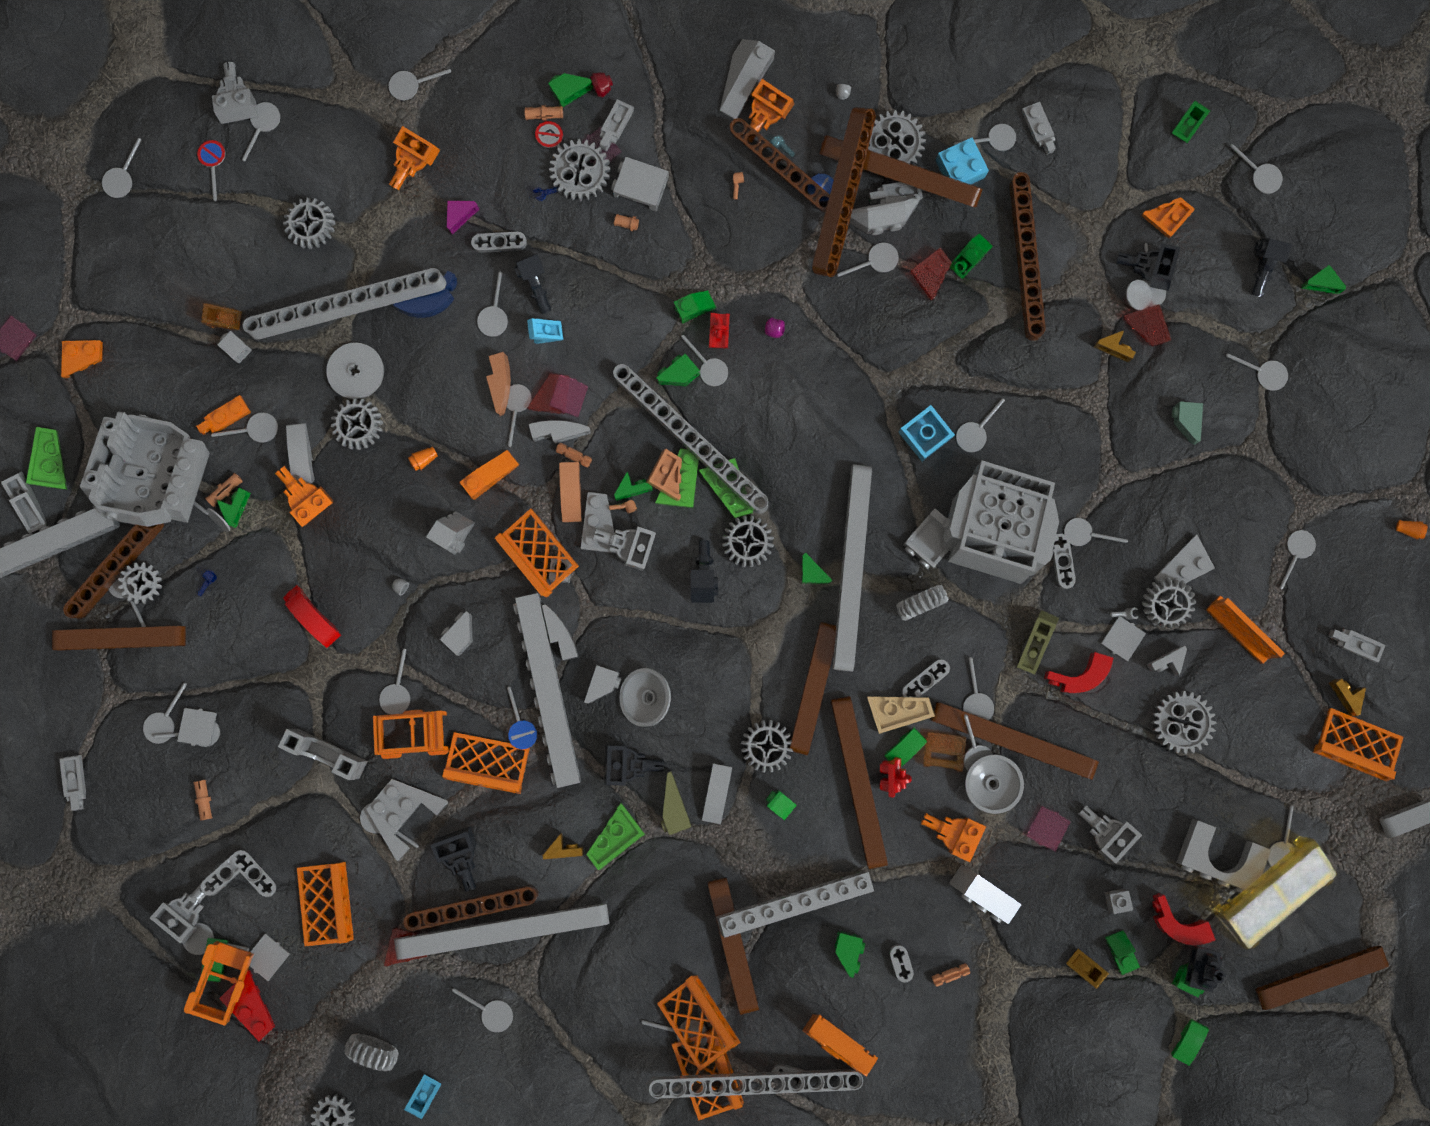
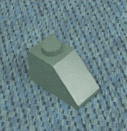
M1179 402L1172 408L1174 424L1191 444H1197L1201 441L1203 403Z

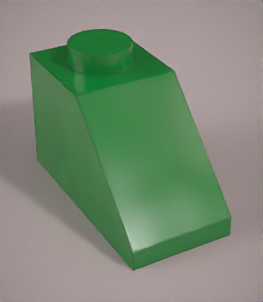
M566 73L554 76L548 83L550 91L560 106L563 107L593 89L591 79Z
M709 291L692 293L674 301V308L682 324L716 308Z

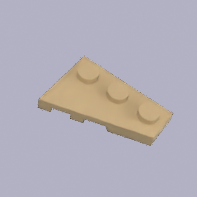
M867 696L879 734L935 716L929 697Z

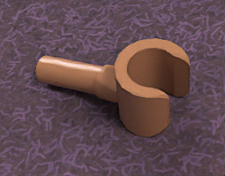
M743 172L733 175V199L735 200L738 199V183H744Z
M632 500L623 504L609 505V510L625 508L627 513L634 512L637 509L635 502Z

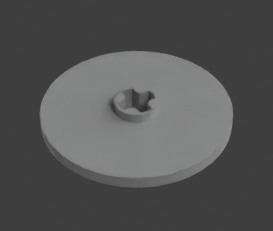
M349 343L339 347L331 355L327 364L329 384L335 392L348 399H362L370 396L379 388L384 376V365L381 357L373 348L362 343ZM357 366V369L360 372L359 374L355 373V375L353 376L351 369H355Z

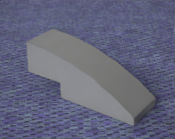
M541 421L529 424L534 442L552 437L556 444L591 434L588 426L568 421Z
M306 423L286 425L291 475L296 480L302 477L306 483L312 484L315 480L311 462L313 458Z
M21 471L3 480L1 484L11 498L9 500L30 534L46 526L47 522L30 484L26 483L27 479Z
M542 605L550 643H559L562 660L578 658L576 645L565 624L547 605Z
M713 763L702 821L721 824L732 767Z

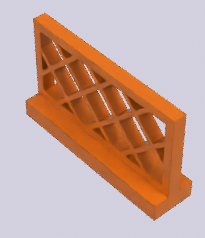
M531 508L503 534L499 533L495 537L496 541L541 596L548 597L553 593L552 590L579 567ZM530 516L535 519L534 528L525 527L526 519ZM514 530H521L520 541L511 538L510 534ZM525 530L534 531L533 541H524ZM538 531H545L547 534L546 542H537ZM524 544H533L532 555L524 554ZM537 544L546 545L545 556L536 555ZM549 545H556L558 547V556H548ZM535 558H544L543 569L535 567ZM548 558L557 559L556 570L547 569ZM561 559L568 560L572 566L566 571L560 570ZM547 572L556 573V579L551 585L546 580Z
M1218 596L1206 609L1261 664H1264L1268 659L1281 658L1285 654L1229 598L1224 599L1222 596Z
M1330 708L1328 709L1319 743L1315 745L1313 753L1383 781L1395 779L1396 771L1394 769L1403 737ZM1333 715L1340 718L1342 725L1335 728L1331 721ZM1348 724H1357L1361 732L1353 735ZM1341 727L1345 728L1349 736L1341 740L1337 729ZM1369 730L1375 731L1379 739L1371 742L1366 732ZM1333 732L1337 743L1331 744L1326 742L1327 734ZM1360 734L1363 735L1367 743L1362 747H1359L1355 739ZM1388 737L1395 739L1394 748L1389 749L1384 739ZM1349 739L1355 747V750L1351 752L1346 750L1343 742ZM1379 741L1385 750L1381 754H1377L1373 744ZM1369 747L1374 757L1370 759L1365 758L1361 749ZM1387 754L1390 759L1389 767L1382 764L1380 756Z
M454 732L446 768L442 777L446 780L521 794L530 748L522 749L525 751L523 759L516 763L511 753L518 748H515L511 743ZM457 738L466 739L469 746L459 751L456 747ZM479 742L485 743L488 749L478 755L473 746ZM497 746H502L507 753L497 759L492 750ZM471 748L476 757L466 763L461 754ZM490 752L495 761L485 766L480 757ZM509 755L514 764L504 770L499 761ZM460 756L464 765L458 769L452 768V760ZM478 759L484 768L478 772H473L468 765ZM498 763L503 772L493 776L487 769ZM517 767L520 772L519 779H510L507 772Z
M346 862L298 867L297 875L304 945L347 943L354 940ZM326 868H330L331 877L328 881L320 875ZM303 871H310L314 875L310 883L304 879ZM317 878L325 884L320 892L312 886ZM327 887L333 891V897L330 901L322 895ZM309 889L317 895L312 902L306 899V892ZM319 898L327 904L322 911L314 906ZM329 907L335 911V916L332 920L324 915ZM310 909L318 914L314 922L308 919L307 913ZM320 918H323L328 923L324 931L316 926ZM331 926L337 931V938L331 939L326 934ZM312 929H315L320 934L316 941H310V931Z
M690 976L685 980V983L657 1004L699 1071H702L741 1042L699 977ZM686 987L691 992L690 1001L681 999L682 990ZM669 1000L676 1001L675 1012H669L664 1004ZM680 1002L689 1003L688 1015L678 1013ZM693 1004L699 1005L702 1009L701 1018L691 1016ZM678 1016L687 1018L685 1029L677 1026ZM691 1019L700 1020L698 1032L689 1030ZM704 1021L710 1022L713 1026L712 1034L702 1033ZM688 1033L698 1035L696 1046L688 1043ZM701 1036L711 1037L709 1049L700 1047ZM715 1038L721 1039L725 1045L720 1051L713 1050ZM699 1050L708 1052V1059L703 1064L698 1059Z
M712 1029L704 1033L712 1034ZM698 1035L689 1037L687 1039L688 1043L696 1046ZM706 1037L710 1046L711 1037ZM715 1038L713 1050L720 1051L724 1048V1044L721 1039ZM681 1041L672 1043L682 1075H691L687 1073L686 1065L688 1062L695 1066L696 1064L690 1059V1055L686 1057L680 1054L678 1047L683 1045ZM699 1050L700 1053L704 1054L701 1061L703 1064L706 1056H708V1052ZM727 1053L715 1060L713 1070L708 1067L703 1069L711 1074H734ZM736 1080L731 1084L732 1089L738 1088ZM711 1086V1087H712V1090H717V1089H718V1088H716V1087H714V1086ZM742 1095L726 1096L730 1103L726 1106L716 1103L719 1096H716L714 1102L705 1097H697L699 1098L697 1103L696 1097L690 1098L699 1121L731 1109L741 1108L744 1103ZM701 1100L712 1105L710 1111L701 1114L699 1108Z

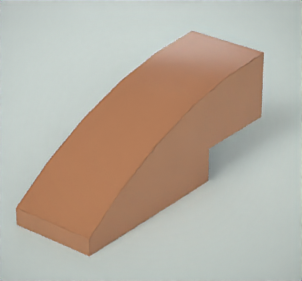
M504 352L489 356L493 374L486 376L495 411L500 416L504 415L508 404L511 382L508 356Z
M579 462L559 463L562 522H582Z

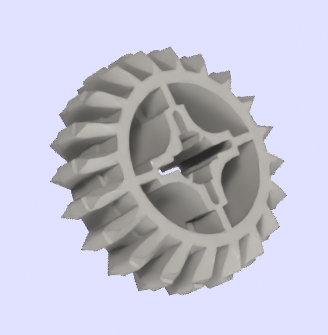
M307 197L304 203L302 199H299V205L293 203L294 208L287 209L290 215H284V218L288 220L283 222V225L287 227L284 231L286 234H289L288 238L294 240L293 243L295 245L300 244L301 248L308 246L309 249H312L313 244L319 248L320 242L326 244L324 240L326 237L331 239L329 232L335 231L331 227L336 225L335 221L332 220L334 214L330 213L331 209L328 206L325 207L323 201L319 203L317 199L314 198L311 201ZM312 211L321 213L323 219L314 217ZM309 221L313 222L310 226L306 225ZM296 228L304 229L307 236L299 235Z
M354 398L353 404L346 400L347 406L340 404L341 411L334 410L337 417H331L336 422L331 424V427L335 429L332 434L334 436L338 435L336 440L338 442L342 441L344 447L348 445L349 449H353L356 446L357 450H361V444L364 448H368L367 442L373 445L375 443L372 440L373 437L376 439L380 438L376 432H382L383 430L378 427V425L383 424L382 420H378L382 415L376 413L378 410L376 406L372 407V403H366L364 399L358 402ZM362 410L361 412H358L355 416L348 415L352 411ZM368 413L371 417L370 428H368L365 424L367 419L366 416ZM344 420L347 421L349 425L347 429L348 432L346 435L343 430ZM350 420L354 422H359L360 425L364 428H361L360 426H354V423H352ZM360 432L366 433L361 438L353 439V436L356 437Z
M743 516L742 523L739 518H736L737 525L735 526L730 522L729 525L732 530L725 529L729 536L724 535L722 539L728 540L722 546L729 547L724 553H732L729 560L731 561L736 557V565L739 564L740 560L743 561L742 567L746 566V562H749V566L753 567V561L760 565V557L764 561L767 560L764 553L771 555V551L767 547L773 548L774 544L768 543V541H772L774 537L767 536V534H770L772 530L768 529L765 531L764 528H766L767 523L760 526V518L757 519L756 523L753 522L754 516L750 517V521H747L746 516ZM748 527L744 536H733L738 529ZM753 528H756L762 534L764 541L754 538ZM750 532V538L751 540H753V543H750V545L748 546V550L746 551L745 543H743V540L747 539L748 533ZM732 542H736V544H740L743 547V556L735 551ZM763 547L757 555L748 557L751 548Z
M1167 577L1165 582L1162 578H1159L1160 584L1158 585L1152 582L1154 588L1148 587L1146 589L1149 594L1143 595L1146 601L1142 602V605L1146 607L1143 611L1145 614H1148L1147 618L1152 620L1154 625L1159 623L1161 628L1167 625L1171 629L1172 624L1179 627L1180 621L1186 624L1184 618L1186 616L1191 618L1189 611H1195V608L1191 606L1196 604V601L1192 599L1195 594L1190 592L1192 588L1189 585L1186 586V582L1183 580L1179 582V579L1176 577L1173 580ZM1177 590L1181 591L1183 595V603L1177 600ZM1172 600L1173 603L1168 606L1165 604L1167 601ZM1155 602L1161 605V615L1155 611ZM1175 610H1179L1175 614L1171 615L1172 612H1174Z
M937 585L899 602L896 607L899 616H901L902 620L906 621L947 603L949 599L943 586Z
M764 720L761 721L762 727L754 723L756 730L753 731L749 727L748 730L751 732V735L749 736L745 733L743 735L745 738H748V741H741V744L747 745V748L741 749L742 752L748 751V755H745L744 759L751 758L752 760L749 761L748 765L751 766L755 762V770L762 766V772L766 771V767H769V771L773 772L772 766L774 765L777 770H780L781 768L778 763L781 762L783 765H786L787 763L783 760L784 757L791 759V756L786 754L787 751L793 752L787 745L791 744L792 740H786L791 734L787 733L784 735L783 732L786 730V727L779 730L780 723L778 722L775 727H772V720H769L768 726H765ZM767 730L763 741H752L758 732ZM772 731L781 737L783 746L772 742ZM769 736L770 744L777 748L769 749L765 757L766 752L763 751L765 748L762 749V746H757V744H766ZM751 747L762 750V762L754 757ZM772 751H782L778 759L768 762Z
M359 1033L350 1036L344 1050L345 1055L349 1059L366 1068L378 1071L392 1070L399 1054L398 1050L388 1042Z

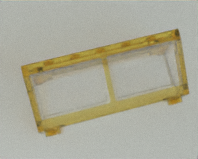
M1299 836L1293 841L1296 847H1290V852L1233 900L1228 899V903L1223 907L1218 904L1212 909L1242 947L1246 949L1255 948L1260 943L1259 940L1323 886H1328L1334 881L1333 878L1337 873L1314 839Z

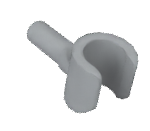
M1134 607L1127 608L1122 612H1110V616H1122L1128 620L1137 619L1138 616L1134 617L1132 611L1138 609Z

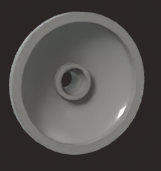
M649 668L637 669L630 673L620 689L619 698L622 712L631 723L637 726L648 727L659 723L667 714L671 702L670 688L664 676L658 671Z
M987 755L975 761L969 768L965 778V789L969 800L978 809L991 814H1000L1009 811L1019 802L1024 790V779L1020 769L1012 760L1000 755ZM991 780L995 781L994 787L989 786Z

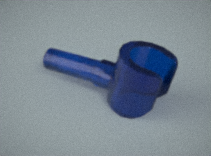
M538 187L533 192H541V195L535 198L538 201H543L546 195L558 192L559 187L542 190Z
M207 570L202 575L206 581L197 593L198 596H202L209 584L216 581L217 576L212 570Z

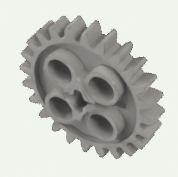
M895 110L892 116L887 111V117L885 118L880 114V121L875 120V127H873L868 149L889 157L891 152L898 151L901 154L898 160L917 164L915 158H922L919 151H925V147L921 146V144L926 143V139L921 138L925 135V132H919L922 124L916 126L918 119L916 118L911 121V114L904 117V111L897 115ZM893 124H898L901 129L899 132L894 133L890 130V127ZM883 130H886L892 136L893 139L896 140L898 138L899 145L903 147L908 153L905 154L897 144L891 145V138L888 137L883 132ZM906 137L913 138L914 143L911 146H906L903 143ZM885 138L887 144L881 147L877 144V140Z
M578 139L577 144L570 140L571 146L569 147L564 143V150L557 148L559 155L553 154V158L556 161H550V165L553 167L549 169L550 173L553 174L550 178L551 181H555L553 183L554 187H559V193L565 191V198L571 194L572 200L576 196H579L580 201H582L583 196H586L587 200H589L590 194L597 197L596 190L603 192L601 185L607 186V182L604 179H610L609 174H607L611 172L610 167L607 166L610 163L609 160H604L607 157L606 153L600 154L602 152L601 147L595 149L596 145L594 142L589 146L588 140L584 144H581L580 139ZM582 155H585L582 162L583 170L580 171L578 185L575 186V183L578 178L577 169H580ZM572 156H576L578 158L575 162H570L568 160ZM593 160L596 162V164L594 166H588L587 162ZM566 174H572L573 178L570 180L564 179V176ZM585 178L592 180L589 184L582 183Z
M1181 691L1180 696L1178 692H1173V697L1166 695L1167 701L1160 700L1162 707L1155 706L1159 712L1152 713L1154 717H1157V720L1151 721V723L1157 724V727L1153 729V731L1159 732L1156 739H1163L1161 745L1168 743L1167 750H1171L1174 747V753H1179L1180 750L1182 754H1187L1188 750L1190 753H1195V748L1202 750L1201 744L1208 745L1206 738L1213 739L1209 733L1216 731L1211 728V725L1217 724V722L1211 721L1215 714H1209L1212 706L1205 707L1207 700L1200 702L1201 695L1194 697L1193 692H1189L1186 695V691ZM1176 705L1180 708V714L1178 716H1176L1173 712V709ZM1195 710L1199 713L1197 721L1192 718V713ZM1172 717L1178 720H1184L1185 722L1200 725V728H1196L1190 725H1184L1179 722H1173L1168 720L1167 718ZM1171 724L1176 728L1174 734H1170L1168 730ZM1190 729L1194 731V738L1191 740L1187 736Z

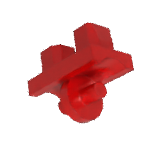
M711 313L709 348L728 349L730 314Z
M895 757L892 761H883L880 764V772L888 774V778L881 780L880 790L889 792V797L894 798L895 793L906 788V784L912 781V777L906 774V769H901V758Z

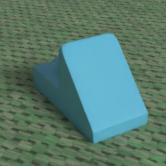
M534 318L527 320L529 339H534L535 344L563 340L561 321Z
M424 1074L404 1110L422 1119L438 1092L441 1083Z

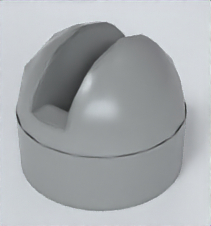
M838 84L836 87L837 97L841 100L848 98L851 93V86Z
M396 579L392 584L394 592L400 596L409 587V583L404 579Z

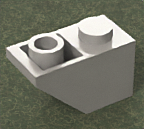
M467 611L465 613L461 612L454 619L456 623L452 627L448 626L441 633L443 637L440 640L457 656H460L473 642L472 615Z

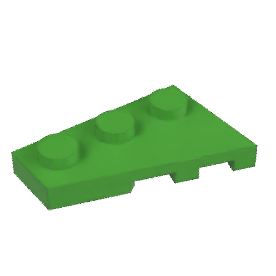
M36 427L27 484L67 490L57 430Z
M680 449L677 456L682 458L680 469L681 483H679L681 498L676 501L660 491L655 504L693 508L699 459L688 449Z
M735 458L728 460L738 469ZM723 462L713 465V467L721 468L723 466ZM708 468L699 470L735 519L753 513V510ZM735 474L727 476V480L731 482L737 479ZM743 487L740 492L746 495V489Z
M620 803L617 811L610 818L607 826L586 854L597 870L602 869L645 835L622 803Z

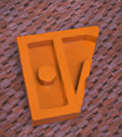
M1180 197L1172 200L1170 203H1165L1155 209L1145 211L1142 217L1169 239L1195 209Z
M100 340L62 341L61 377L69 378L71 374L83 371L90 365L101 362L103 342Z

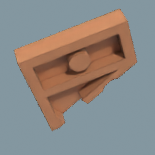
M664 449L647 480L648 484L676 501L681 498L679 483H681L680 469L682 458Z

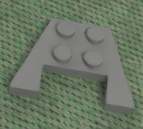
M391 779L366 810L394 858L400 861L410 847L396 836L399 829L421 804H424L438 816L449 802Z

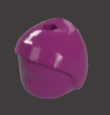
M772 317L766 322L765 334L769 337L780 338L785 331V322Z

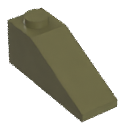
M1041 610L1018 663V668L1034 675L1036 674L1059 617Z
M672 771L667 773L663 808L664 820L661 821L664 832L668 831L669 835L691 827Z

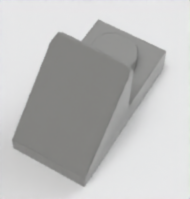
M1180 646L1146 665L1150 671L1157 670V672H1161L1168 668V664L1173 674L1178 676L1182 670L1187 648L1186 646Z

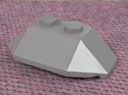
M916 196L853 209L849 223L866 234L872 233V235L881 234L884 230L889 229L891 231H898L904 227L918 206L920 197Z

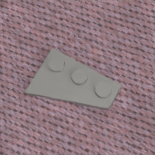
M588 492L581 549L614 553L609 551L611 546L592 540L593 536L596 535L594 534L596 528L615 534L607 494Z
M1197 534L1154 577L1157 585L1160 584L1159 578H1162L1165 582L1167 577H1170L1171 580L1176 577L1179 579V582L1183 580L1187 583L1215 569Z

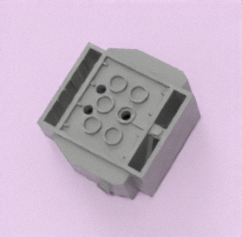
M118 411L115 419L103 418L80 488L100 514L109 520L146 527L168 523L171 520L188 523L210 453L203 441L191 439L187 433L171 422L151 419L142 414L139 416L127 415L125 412Z
M981 461L974 469L972 477L953 498L949 516L945 518L942 529H945L942 548L951 551L948 562L1022 584L1029 576L1036 574L1051 560L1053 555V547L1059 525L1055 499H1052L1055 483ZM1001 524H1004L1006 526V529H1003L1001 527Z

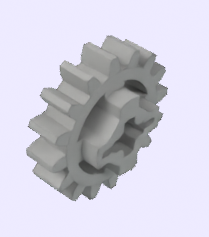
M144 562L141 567L137 563H134V568L127 566L128 572H121L124 578H118V581L123 583V585L118 586L119 590H124L121 595L123 597L128 595L127 601L129 602L135 599L134 601L137 605L139 600H142L144 604H146V599L148 598L154 601L152 596H159L156 590L162 589V585L158 584V582L162 581V578L156 577L159 574L158 570L152 572L153 566L150 565L146 568ZM138 571V574L136 576H134L133 578L130 577L131 574ZM146 572L152 576L154 582L147 580ZM142 577L145 585H141V588L138 589L135 583L139 582ZM127 585L134 588V595L129 592ZM146 590H151L148 594L143 595V592Z
M335 1094L333 1099H331L330 1095H327L325 1100L320 1099L318 1101L319 1105L313 1107L316 1112L311 1114V1117L315 1118L311 1125L337 1126L344 1123L343 1126H353L350 1122L355 1120V1117L351 1116L355 1109H349L351 1102L345 1103V1097L339 1100L338 1094ZM330 1105L329 1110L322 1111L325 1106Z

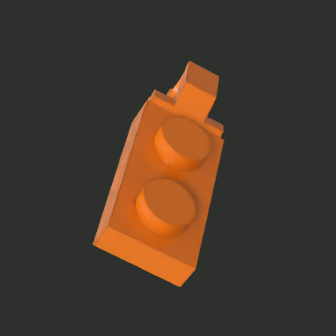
M239 395L204 417L205 421L196 427L203 435L209 431H212V433L220 432L250 414L251 411L242 396Z

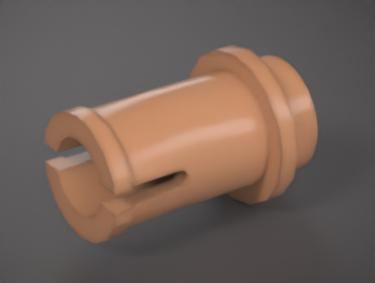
M616 214L614 226L628 228L630 231L637 230L639 219H636L635 216L631 218Z

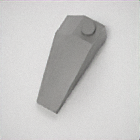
M742 39L732 56L720 112L733 120L738 118L753 91L773 62L775 50L760 41Z

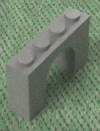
M286 729L278 746L294 755H304L325 763L333 768L332 773L347 780L359 779L368 762L300 729Z
M1192 819L1176 862L1182 865L1181 869L1191 873L1193 870L1200 872V877L1211 880L1213 877L1218 879V884L1228 888L1230 885L1237 887L1236 891L1247 895L1248 892L1255 894L1271 850L1247 841L1238 864L1231 870L1218 871L1213 867L1208 856L1209 846L1216 827Z

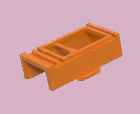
M422 710L404 711L403 714L373 716L375 755H381L383 759L400 758L404 753L428 752L429 755L448 754V746H444L442 716L447 715V711L423 712ZM423 717L424 746L415 747L414 718ZM410 718L412 747L384 749L383 720Z
M219 941L209 944L202 959L204 969L195 992H191L188 996L184 1012L225 1026L230 1021L235 1003L238 1002L244 988V979L254 953ZM214 961L241 970L238 980L235 977L230 978L211 971ZM210 974L231 981L233 984L236 983L226 1012L199 1003Z
M813 1014L802 1030L822 1045L821 1048L837 1060L841 1059L866 1077L878 1057L869 1054L868 1050H864L863 1046L825 1018H822L821 1015Z

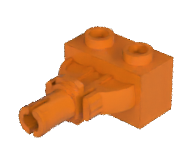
M761 79L752 93V112L748 117L751 120L750 126L759 132L762 128L767 130L771 124L776 123L781 118L784 120L794 106V100ZM756 136L749 137L748 141L752 143Z
M402 126L393 141L398 146L396 150L397 159L394 163L397 171L389 185L400 190L407 176L414 177L416 171L423 169L427 164L430 166L433 164L440 149Z
M285 466L275 473L287 487L284 493L287 495L288 504L292 509L290 514L302 527L333 503L332 498L321 486L317 488L311 483H306L302 477L296 480Z
M925 813L924 818L930 820L931 823L922 819L921 825L945 835L943 837L937 834L936 838L943 841L944 845L950 850L949 853L970 862L986 826L967 817L964 819L945 817L944 820L951 823L947 824Z

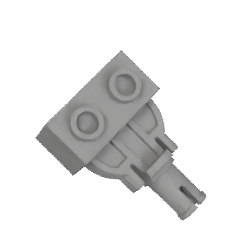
M227 62L224 63V82L220 80V88L217 94L212 96L214 113L220 123L224 124L258 117L256 100L250 89H247L243 84L242 78L236 77L235 63L228 62L229 67Z
M637 527L636 530L620 531L616 529L615 534H611L596 528L594 533L596 535L593 536L592 540L611 546L609 551L616 553L625 562L624 565L643 571L656 532Z
M1087 805L1078 814L1091 825L1093 829L1089 832L1095 836V842L1100 848L1098 852L1112 865H1115L1142 836L1128 822L1121 823L1117 820H1110L1106 815L1102 818L1098 817Z
M206 883L207 888L205 890H211L213 887ZM201 884L190 895L185 892L181 898L175 899L169 904L163 902L150 917L152 921L179 943L185 944L198 929L195 925L199 919V912L204 907L200 903L206 896L201 891Z

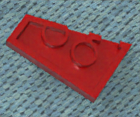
M248 970L244 979V988L238 1002L235 1003L232 1013L258 1041H261L275 1027V1024L267 1006L263 1003L258 986L254 983L253 975ZM236 983L219 998L227 1008Z

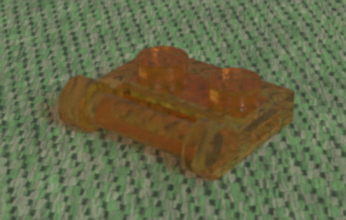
M927 732L923 766L944 767L962 772L967 738ZM931 752L957 756V761L931 758Z

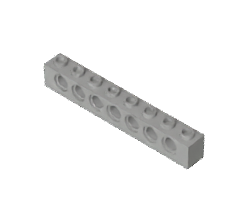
M861 871L716 916L721 936L725 938L874 892L869 872Z

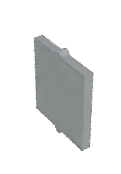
M1118 617L1101 642V645L1111 650L1113 655L1117 654L1124 660L1129 661L1146 633L1134 626V623Z
M184 708L177 742L189 743L192 746L203 745L210 747L217 713L203 711V709Z
M266 933L251 951V953H254L250 967L254 969V973L260 974L269 981L291 953L282 947L279 941L276 942Z

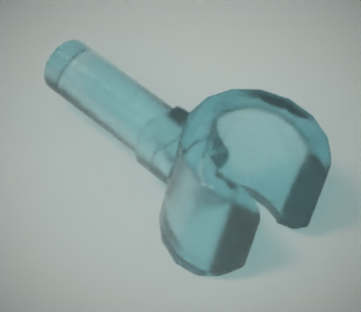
M776 136L771 140L775 148L781 146L792 157L795 155L785 144L782 136Z

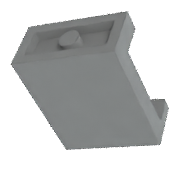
M625 157L624 163L620 162L618 167L619 177L617 180L614 179L611 190H613L614 197L622 196L648 205L650 210L657 212L669 178V172Z
M936 509L927 516L903 544L906 547L904 550L909 555L918 557L920 559L919 563L924 568H930L931 570L935 568L949 551L942 548L945 529H942L946 517Z

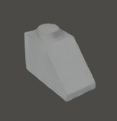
M596 666L584 702L589 704L613 692L614 688L618 689L621 682L620 673Z

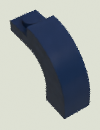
M447 271L444 276L446 286L443 290L427 296L394 303L393 306L396 310L411 317L427 318L435 316L448 308L453 302L454 297L450 291L456 288L457 278L453 273Z

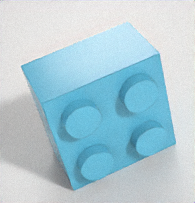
M973 138L939 152L935 160L942 175L968 184L984 179L989 171Z
M931 405L899 430V434L921 461H924L955 435Z

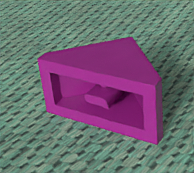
M448 201L447 228L452 235L479 210L475 201Z

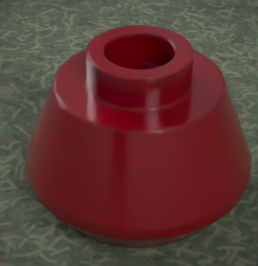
M604 72L592 73L590 79L597 96L603 98L611 91L610 86H613L610 75H605Z

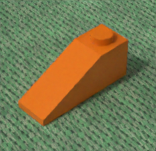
M506 450L460 481V484L471 498L475 500L517 468L519 464L510 452Z

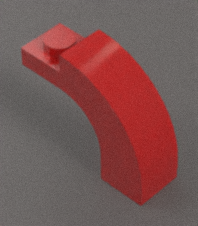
M298 585L283 597L286 602L285 605L295 618L326 648L341 636L335 625L318 611Z
M1094 652L1090 654L1087 667L1079 676L1068 677L1046 671L1044 679L1049 680L1048 684L1060 687V684H1062L1060 692L1063 693L1086 692L1098 686L1106 678L1114 658Z
M1161 893L1153 895V907L1157 913L1159 912L1158 915L1153 916L1154 922L1168 937L1187 945H1203L1216 940L1209 921L1202 919L1191 924H1180L1173 917L1166 896Z

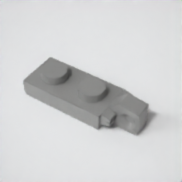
M618 99L616 100L601 128L600 138L602 140L600 146L602 150L607 152L611 143L615 144L619 140L634 111L633 106Z
M1037 102L1023 108L1022 114L1035 143L1039 147L1043 146L1046 155L1053 153L1056 149L1053 143L1055 137L1041 103Z
M902 182L882 185V187L877 188V192H871L868 196L870 204H882L919 196L920 200L923 198L921 189Z
M1334 629L1330 630L1328 635L1329 638L1338 641L1337 645L1342 649L1374 663H1379L1385 648L1384 644L1352 630L1343 629L1340 632Z
M82 755L60 758L64 797H66L67 802L70 801L71 811L84 809L83 799H86Z

